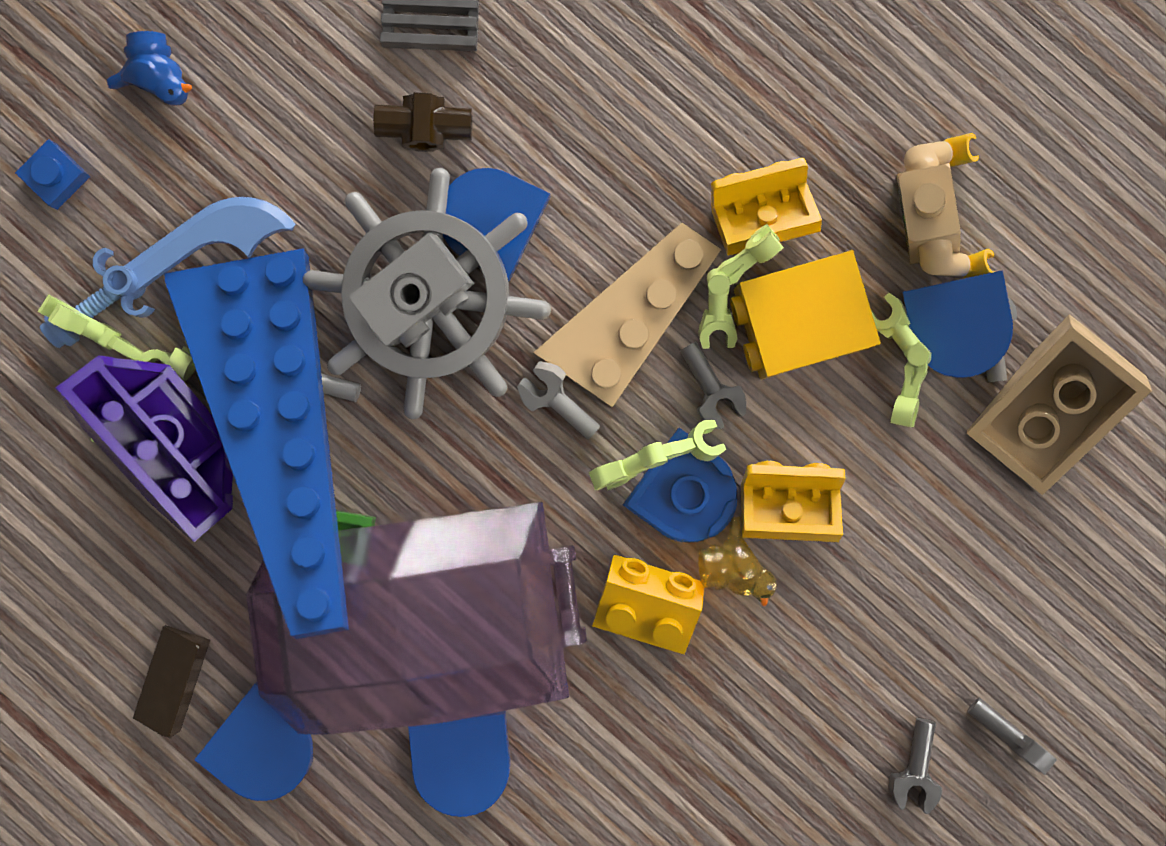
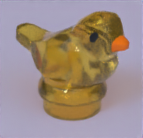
M733 517L731 519L729 535L722 546L713 544L709 548L699 549L698 569L704 588L714 587L716 590H722L727 587L734 594L753 596L759 600L762 606H766L768 600L776 592L777 580L775 576L760 564L742 538L740 517Z

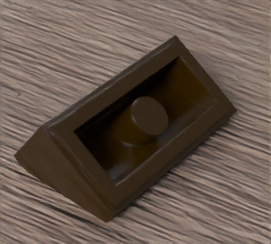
M167 625L162 627L133 719L167 738H171L181 731L210 639Z

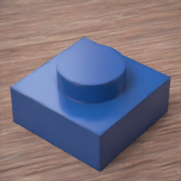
M50 139L15 172L48 206L56 210L90 177L57 143Z

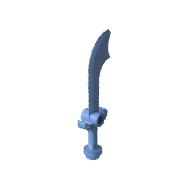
M233 197L217 201L202 209L125 266H112L106 270V260L114 256V253L108 248L98 250L93 257V267L98 274L103 276L104 286L99 291H96L95 294H91V297H87L79 305H76L75 309L90 318H94L102 310H105L106 307H109L110 304L121 298V306L126 313L140 318L148 317L155 309L143 305L141 309L135 310L133 300L140 298L148 285L200 248L214 243H225L239 248L248 258H251L254 250L263 240L278 232L293 231L296 224L284 211L261 199ZM44 316L45 322L40 325V329L47 340L55 347L72 346L80 340L79 334L66 331L48 321L49 317Z

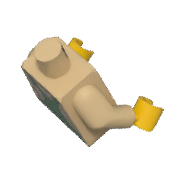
M973 133L947 138L940 142L920 144L910 148L904 155L906 172L896 175L910 265L920 263L922 270L927 274L969 278L993 272L987 263V259L994 257L992 250L985 249L968 256L960 253L961 232L950 167L978 161L979 155L972 156L969 150V141L976 139Z

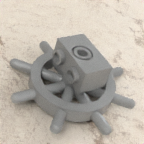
M436 168L430 174L426 210L400 213L381 221L360 193H349L345 198V205L366 234L352 251L344 274L310 270L303 276V283L311 290L341 293L344 316L354 337L351 343L329 359L327 363L329 372L333 375H341L364 356L368 355L381 366L395 373L407 376L404 414L409 419H417L423 413L427 378L449 375L468 366L491 395L495 397L503 396L507 391V384L485 354L499 337L507 315L544 320L551 313L549 303L544 300L510 296L507 273L497 252L526 229L527 218L521 213H514L484 236L469 223L446 214L450 176L444 168ZM424 232L423 238L406 251L397 242L398 239L404 236ZM443 234L456 239L468 250L455 259L442 242ZM382 253L390 264L374 277L369 278L374 263ZM479 265L485 278L487 293L467 290L474 285L468 274ZM457 309L484 312V316L478 329L471 337L452 312ZM434 320L456 350L444 356L429 358ZM400 342L405 347L411 345L410 354L397 349L393 345H398Z

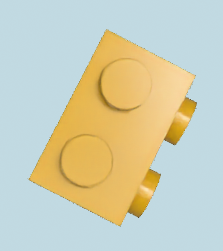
M805 158L780 161L768 167L741 174H730L711 183V211L727 256L740 253L745 249L749 238L766 224L779 237V242L821 232L822 218L807 185L808 165Z
M762 461L755 465H748L741 482L742 538L839 542L843 536L840 490L846 480L845 470L831 468L823 463H812L804 467L782 466L781 463L776 461Z
M614 555L592 627L685 655L702 612L705 584L682 572H671L648 565L640 559Z

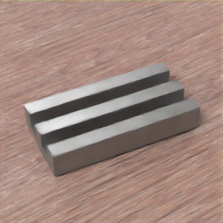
M382 0L384 10L381 14L383 29L380 33V42L383 47L477 51L478 0ZM395 11L442 14H465L468 15V17L410 15L394 13ZM394 27L468 30V35L394 33Z

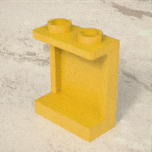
M853 250L740 282L734 288L735 297L730 298V307L737 326L744 324L749 343L743 344L747 365L751 372L758 371L760 380L850 353L870 349L881 344Z

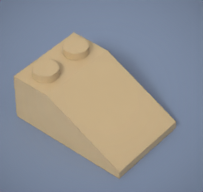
M1069 314L1031 353L967 430V434L1043 495L1152 392V389L1145 374Z

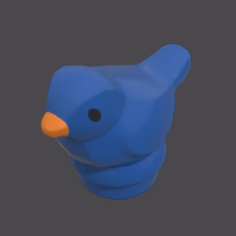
M138 31L127 34V46L123 49L128 59L120 72L107 79L108 88L118 89L133 85L156 95L159 100L168 105L178 106L184 104L192 86L182 80L180 66L170 58L172 52L171 47L167 45L166 35L153 31Z

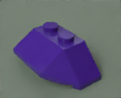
M98 355L54 388L90 438L146 500L192 542L199 539L233 509V495H231L233 472L213 416L170 365Z

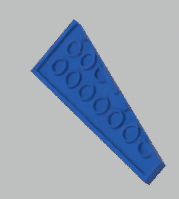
M304 248L164 273L165 284L290 635L296 639L349 630L313 291L303 283L304 274L310 271L309 256Z

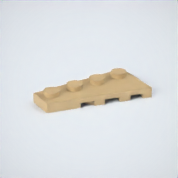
M684 223L679 224L534 351V355L547 363L560 367L566 373V377L612 408L722 249Z

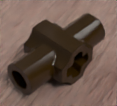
M414 92L411 95L403 96V106H374L375 137L402 138L403 148L418 152L444 149V140L472 141V108L445 107L444 97H439L432 93Z

